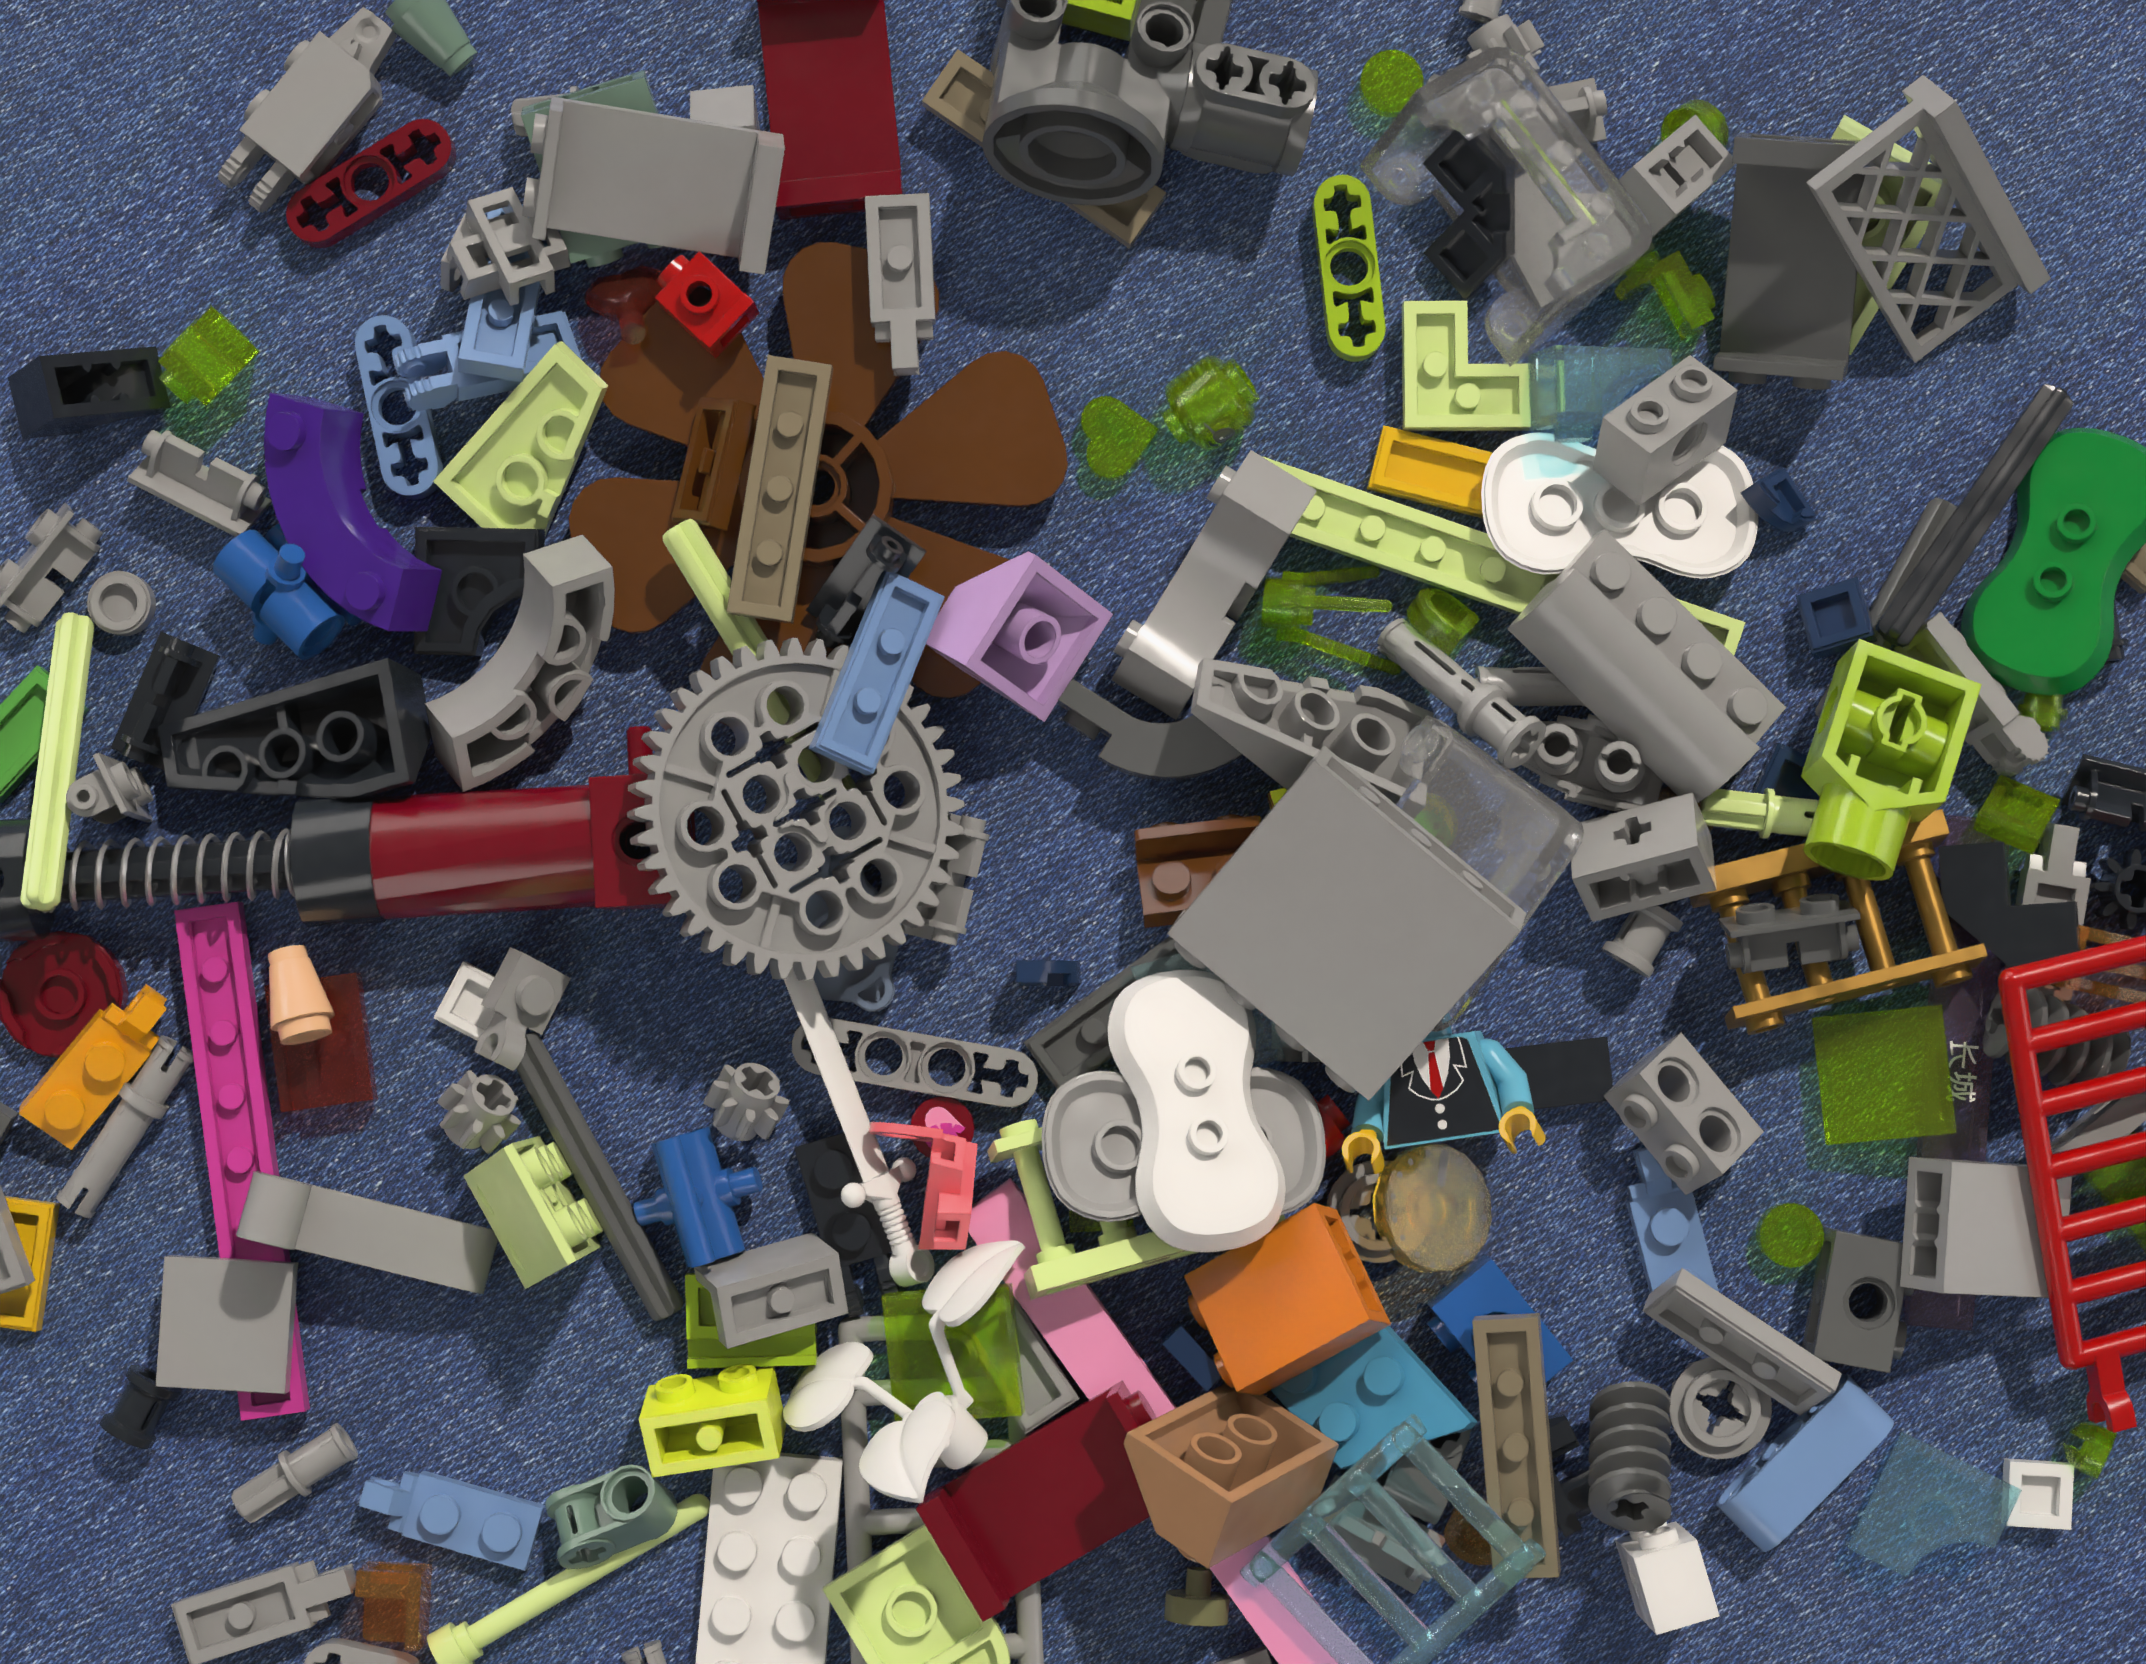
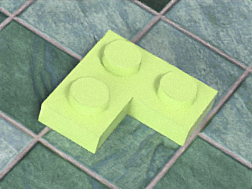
M1467 301L1403 302V430L1529 431L1532 428V363L1468 364Z

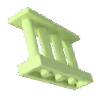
M1025 1120L1000 1129L1001 1139L994 1140L987 1151L991 1164L1014 1158L1041 1249V1252L1036 1254L1038 1264L1030 1266L1023 1275L1030 1300L1198 1253L1172 1247L1158 1238L1154 1232L1137 1236L1135 1226L1128 1227L1126 1220L1113 1222L1099 1221L1103 1235L1097 1237L1100 1247L1076 1253L1072 1243L1066 1244L1039 1150H1042V1127H1038L1037 1120ZM1284 1214L1280 1215L1277 1223L1285 1220Z

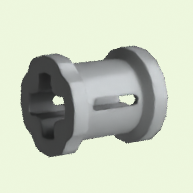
M1658 905L1630 912L1614 940L1606 941L1602 951L1636 973L1650 978L1654 971L1652 962L1671 932H1679L1683 922Z

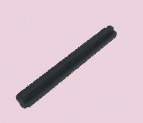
M2045 384L2039 388L1878 620L1876 630L1886 642L1903 648L1908 646L2071 411L2073 401L2063 388H2056L2055 386Z

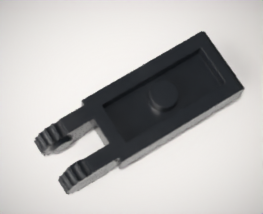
M844 1132L794 1147L820 1237L839 1253L849 1317L852 1318L864 1314L863 1295L860 1286L856 1283L851 1264L874 1258L881 1296L886 1300L888 1307L902 1303L899 1286L893 1280L889 1270V1253L892 1250L889 1244L890 1240L887 1239L888 1234L884 1232L883 1222L880 1221L881 1216L877 1214L878 1211L875 1210L872 1202L865 1200L861 1206L849 1208L841 1200V1191L845 1185L863 1182Z

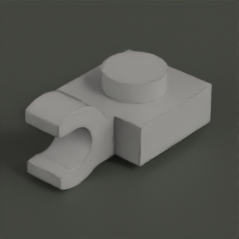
M510 947L481 1003L484 1007L494 1011L495 1014L488 1027L481 1034L475 1047V1053L514 1071L525 1053L526 1030L529 1029L540 1035L543 1034L571 978Z

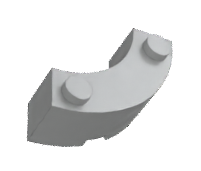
M1250 450L1237 472L1226 465L1206 497L1216 506L1145 624L1142 625L1133 619L1116 645L1113 652L1123 659L1111 680L1176 720L1194 692L1198 664L1203 658L1214 659L1235 625L1234 621L1225 616L1227 615L1238 621L1317 490Z
M583 535L523 554L525 573L522 600L513 626L503 644L486 665L468 681L442 697L425 703L436 758L463 792L496 778L535 752L531 744L543 735L558 718L563 721L568 719L593 681L589 671L598 653L601 640L608 642L614 613L615 588L613 567Z

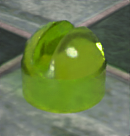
M2091 1422L2080 1423L2071 1428L2069 1432L2085 1440L2080 1450L2072 1445L2063 1444L2064 1455L2069 1464L2073 1465L2076 1470L2098 1480L2118 1433H2113L2099 1424Z

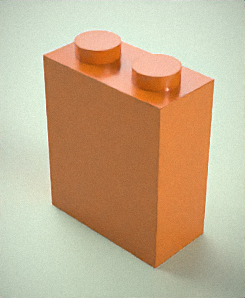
M1313 1203L1277 1223L1268 1234L1246 1246L1229 1250L1184 1275L1192 1293L1188 1296V1305L1191 1313L1204 1330H1209L1218 1350L1214 1354L1216 1368L1224 1382L1229 1387L1235 1388L1236 1392L1261 1396L1391 1325L1337 1209Z

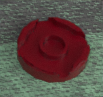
M67 931L51 932L44 940L27 941L19 946L5 963L7 966L3 970L2 979H0V1020L12 1038L37 1054L59 1058L99 1009L105 1011L113 1003L124 1010L129 996L124 969L113 952L89 935Z

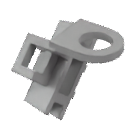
M513 187L478 197L467 202L466 213L441 259V289L454 292L463 277L460 293L464 300L501 288L509 305L512 306L520 303V287L538 281L545 294L555 292L554 271L570 267L568 249L558 229H546L545 240L548 244L547 247L544 246L541 239L532 238L535 218L522 216L523 206ZM502 208L505 213L491 219H487L485 215L486 212ZM526 251L530 258L511 264L507 257ZM488 257L490 258V260H491V262H492V264H490V265L488 264V262H487V260H486V258H488Z

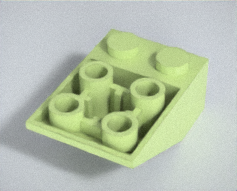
M541 1136L509 1144L463 1176L525 1289L601 1248L596 1235L603 1232L588 1201L585 1198L576 1201L564 1179L570 1177L572 1172L555 1142L545 1145Z

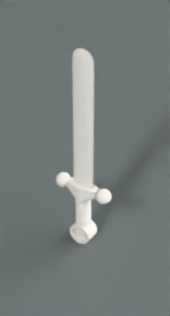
M792 966L784 982L863 1180L860 1184L848 1183L841 1191V1200L849 1208H857L865 1200L873 1203L875 1210L878 1211L877 1214L881 1216L880 1221L883 1222L884 1232L888 1234L887 1239L890 1240L889 1244L893 1254L889 1260V1270L893 1280L899 1286L908 1287L927 1282L934 1273L935 1264L933 1256L929 1250L919 1249L913 1233L910 1232L911 1228L908 1226L909 1223L903 1214L904 1210L901 1209L902 1205L899 1203L901 1201L898 1196L901 1182H909L915 1177L916 1165L911 1159L901 1157L893 1163L891 1169H888L875 1134L868 1132L870 1120L814 978L813 980L798 981Z

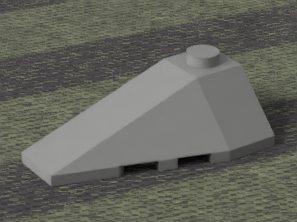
M1203 658L1198 664L1191 713L1286 790L1299 778L1307 764L1323 746H1326L1411 818L1414 819L1425 807L1433 723L1432 712L1376 687L1359 685L1354 692L1329 688L1328 681L1324 678L1308 676L1303 683L1280 680L1271 669L1208 658Z

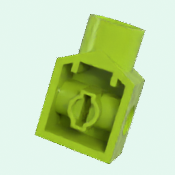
M1859 639L1837 662L1801 774L1806 783L1820 796L1803 848L1804 853L1815 863L1842 875L1874 881L1891 878L1908 824L1923 821L1946 801L1982 684Z

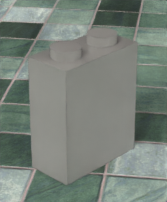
M1909 1157L1900 1287L1947 1294L2048 1298L2027 1164ZM2072 1176L2057 1180L2062 1216L2070 1214Z

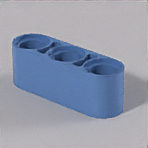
M1844 1374L1841 1376L1834 1393L1801 1416L1798 1415L1731 1482L1716 1503L1717 1507L1762 1552H1767L1789 1536L1882 1442L1891 1431L1894 1420L1848 1374Z

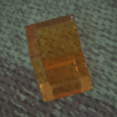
M368 1561L356 1571L355 1597H364L363 1638L365 1640L405 1642V1651H419L427 1643L430 1620L432 1564Z

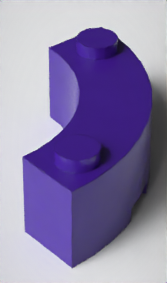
M270 392L264 432L265 469L269 493L276 517L288 544L298 545L305 552L303 568L331 599L365 622L387 631H428L442 570L417 559L404 549L386 528H379L366 506L362 494L367 489L363 478L360 454L361 428L364 413L312 397Z

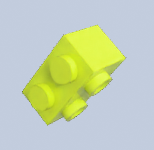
M740 1364L728 1367L718 1375L692 1379L687 1374H676L665 1377L655 1385L648 1386L639 1416L652 1478L780 1458L786 1429L783 1405L774 1366L756 1369L753 1365Z

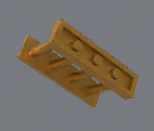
M1943 809L1935 810L1921 822L1908 824L1897 860L1898 866H1905L1932 957L1895 965L1870 880L1842 875L1815 863L1804 853L1805 843L1715 866L1717 890L1689 898L1692 908L1710 904L1712 912H1719L1721 918L1736 916L1735 909L1750 902L1748 894L1772 889L1774 897L1782 898L1785 909L1800 907L1799 900L1808 896L1806 889L1812 886L1810 879L1834 873L1836 881H1843L1849 903L1860 913L1861 919L1855 920L1870 969L1868 973L1833 981L1827 961L1801 964L1808 988L1771 997L1764 971L1743 974L1741 968H1736L1745 1004L1733 1006L1725 1016L1728 1030L1746 1026L1748 1035L1759 1034L1784 1026L1786 1024L1784 1020L1785 1015L1928 979H1933L1935 988L1954 985L1973 977L1971 969L1976 968L1988 956L1984 943L1958 950L1930 858L1936 855L1934 848L1938 847L1950 833ZM1725 932L1728 943L1736 942V938H1730Z

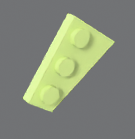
M561 341L554 344L523 379V382L514 389L433 482L482 528L545 529L546 536L606 394L608 385L565 343Z

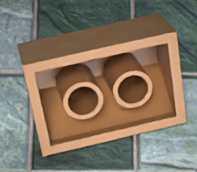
M1226 1383L1127 1432L1123 1443L1156 1534L1177 1547L1185 1558L1200 1563L1207 1569L1316 1508L1339 1446L1337 1442L1265 1395L1236 1392L1235 1388L1229 1387Z

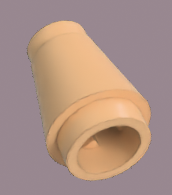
M293 945L270 952L268 954L270 964V1025L272 1031L278 1032L280 1043L283 1045L302 1044L331 1034L330 1019L335 1016V1013L312 961L308 957L306 946Z

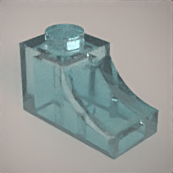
M1554 345L1528 355L1530 431L1554 432V442L1557 443L1592 441V431L1601 428L1602 418L1618 407L1623 397L1637 384L1652 382L1673 367L1672 349Z

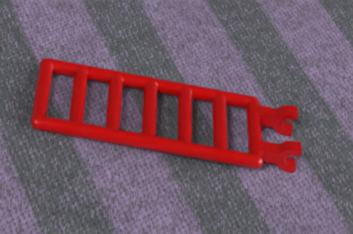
M2146 935L2006 968L1998 976V988L2058 1359L2060 1364L2068 1370L2086 1367L2090 1390L2086 1398L2088 1419L2093 1423L2106 1421L2107 1430L2113 1433L2137 1427L2133 1404L2125 1390L2120 1358L2146 1352V1324L2082 1341L2077 1305L2146 1287V1260L2072 1279L2067 1242L2145 1223L2146 1195L2062 1216L2057 1180L2146 1158V1131L2052 1154L2047 1117L2145 1093L2146 1066L2042 1091L2037 1054L2146 1027V1001L2032 1028L2026 990L2146 962Z

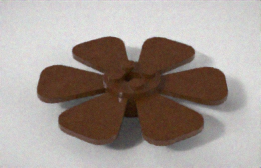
M818 242L801 249L790 260L783 275V299L794 359L830 364L834 369L817 474L826 475L831 478L835 483V489L831 499L826 503L812 505L793 624L755 618L766 638L773 641L779 653L783 641L787 639L798 638L803 653L808 643L817 639L815 637V631L818 628L816 625L817 618L805 610L873 514L927 551L908 579L945 596L940 607L941 610L956 586L1009 561V559L893 518L895 500L1016 508L1038 506L1056 494L1064 483L1068 469L1066 446L1044 380L1036 366L1022 355L1007 351L987 353L972 361L881 438L876 440L866 427L900 376H894V371L892 370L891 342L876 343L875 327H872L870 318L867 249L836 242ZM934 281L935 313L937 318L939 314V291ZM697 287L689 295V302L697 307L704 306L711 300L712 292L706 288ZM656 301L610 352L602 365L600 378L608 385L603 402L615 418L627 425L687 447L701 397L739 399L756 405L728 529L723 531L700 527L724 569L728 572L734 567L764 378L742 333L715 359L666 313ZM918 340V349L924 340ZM622 477L599 479L585 487L573 501L569 515L571 538L583 535L613 567L615 593L611 626L617 630L631 634L651 632L667 623L697 598L663 542V535L666 531L678 525V523L672 522L671 517L680 481ZM721 636L718 637L704 658L700 670L711 677L710 661L723 656L733 665V655ZM839 643L836 647L840 645L847 646V643ZM927 645L924 647L911 679L918 689L932 697L953 699L967 695L981 685L980 681L956 667ZM825 646L826 658L834 648Z

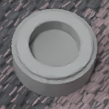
M113 571L101 576L92 585L87 598V608L93 622L102 630L117 636H131L141 632L150 624L156 610V599L152 588L144 579L129 572Z

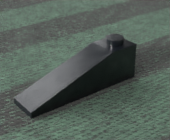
M385 658L158 726L167 787L180 790L358 800L413 784L416 781L431 739L422 675L389 658Z

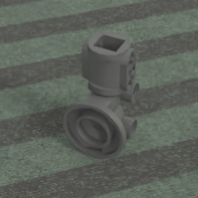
M1067 0L1007 1L990 59V69L994 80L982 145L985 157L992 168L1013 185L1031 194L1068 204L1108 205L1125 202L1146 193L1158 182L1162 172L1166 143L1168 149L1180 151L1183 155L1194 160L1252 173L1267 174L1274 172L1292 177L1296 173L1304 153L1313 118L1318 88L1317 70L1309 69L1302 62L1289 57L1237 45L1216 43L1208 46L1191 42L1194 35V23L1190 15L1181 6L1171 2L1158 1L1147 5L1140 12L1125 57L1123 58L1118 53L1096 44L1083 42L1058 43L1062 20L1068 4Z

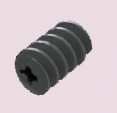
M2037 988L2026 990L2032 1028L2092 1014L2087 1013L2075 1004H2065L2064 1001L2054 995H2044ZM1998 991L1991 1002L1982 1041L1983 1051L1993 1059L2004 1055L2005 1061L2011 1066ZM2128 1031L2038 1053L2037 1060L2040 1077L2048 1074V1080L2052 1084L2065 1086L2068 1083L2073 1084L2125 1071L2131 1054V1037Z
M1629 1381L1609 1385L1597 1392L1590 1401L1589 1420L1591 1423L1589 1426V1441L1591 1444L1588 1455L1590 1463L1588 1506L1592 1514L1601 1522L1619 1530L1632 1532L1651 1531L1662 1526L1671 1516L1672 1506L1668 1499L1671 1496L1672 1487L1667 1479L1671 1473V1462L1667 1457L1670 1455L1671 1440L1667 1436L1670 1433L1671 1419L1667 1414L1670 1411L1671 1399L1664 1389L1655 1384Z

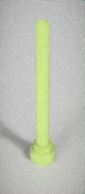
M693 1494L677 1504L678 1513L674 1524L667 1533L657 1539L646 1541L614 1554L609 1559L588 1568L565 1569L470 1626L465 1621L457 1626L449 1622L427 1635L429 1648L437 1664H475L474 1660L483 1656V1647L705 1518L709 1514V1499L702 1494Z

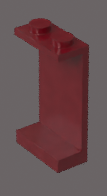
M756 0L759 11L770 132L783 134L785 145L775 207L779 219L787 220L866 212L865 196L904 194L884 0Z
M1123 1380L926 1494L923 1503H919L916 1508L918 1514L982 1622L1005 1610L1012 1596L1150 1517L1123 1444L1127 1432L1156 1418L1147 1399L1139 1390L1131 1394Z

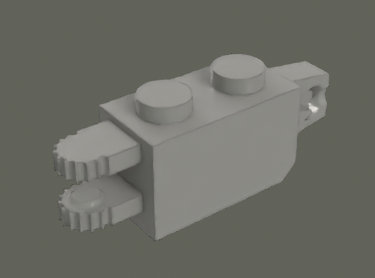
M362 7L330 38L319 31L311 42L304 40L299 43L286 59L284 64L286 73L271 91L268 89L261 91L248 105L244 113L246 122L239 129L245 137L231 153L224 165L221 166L222 168L217 176L218 180L228 188L236 187L238 183H241L264 154L269 156L275 163L255 186L248 200L252 207L263 213L269 207H272L273 203L276 202L277 198L283 194L295 178L306 186L326 174L383 103L381 85L374 75L397 37L394 31L373 12Z

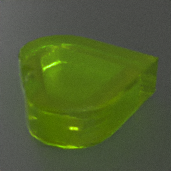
M1100 396L1092 399L1085 406L1081 414V428L1084 436L1089 440L1086 454L1089 470L1096 477L1104 481H1115L1129 473L1159 432L1156 426L1123 402L1111 396Z

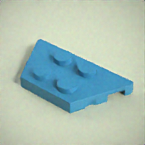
M1390 1326L1271 1390L1292 1414L1339 1444L1333 1461L1340 1468L1346 1469L1377 1460L1380 1456L1424 1445V1442L1455 1432L1461 1433L1470 1430L1478 1423Z

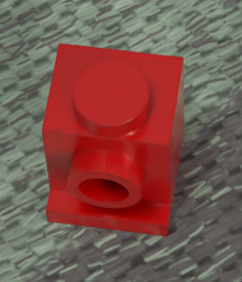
M700 251L690 261L684 255L676 257L662 271L656 281L662 288L655 297L660 307L715 359L759 314L755 302L746 293H743ZM698 286H706L712 290V297L709 303L701 307L692 305L689 302V295Z

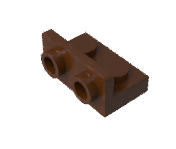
M1229 814L1211 821L1185 824L1161 822L1150 828L1135 830L1136 866L1144 928L1173 925L1182 911L1191 905L1262 821L1261 817L1258 815L1242 817Z

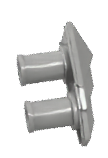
M1589 714L1587 720L1558 715L1557 721H1542L1546 726L1544 739L1535 753L1522 764V766L1540 776L1539 783L1566 793L1564 800L1615 812L1657 802L1663 781L1641 760L1638 750L1632 744L1621 741L1597 716Z

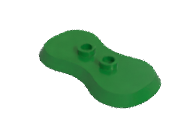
M2093 428L2064 429L2053 435L2017 487V523L2013 539L2003 559L1977 586L1968 599L1961 619L1960 633L1965 638L1967 646L1991 677L1999 683L2022 692L2037 695H2064L2082 688L2103 668L2109 658L2113 644L2114 598L2119 580L2128 562L2146 543V447L2127 437L2105 430Z

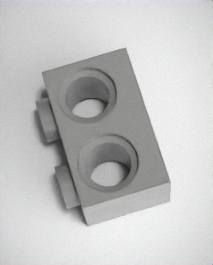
M1695 114L1630 168L1588 209L1603 225L1606 233L1616 240L1631 257L1735 165L1732 163L1733 156Z
M1682 1032L1644 1055L1604 1095L1605 1099L1619 1114L1623 1123L1634 1132L1661 1165L1666 1175L1677 1184L1685 1195L1723 1175L1764 1132Z

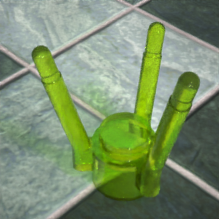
M1377 566L1350 567L1307 573L1283 571L1282 578H1265L1261 627L1277 629L1276 641L1300 643L1391 675H1398L1401 672V667L1393 661L1300 629V625H1313L1314 609L1383 613L1391 611L1392 603L1389 600L1316 595V588L1309 587L1376 578L1380 574Z

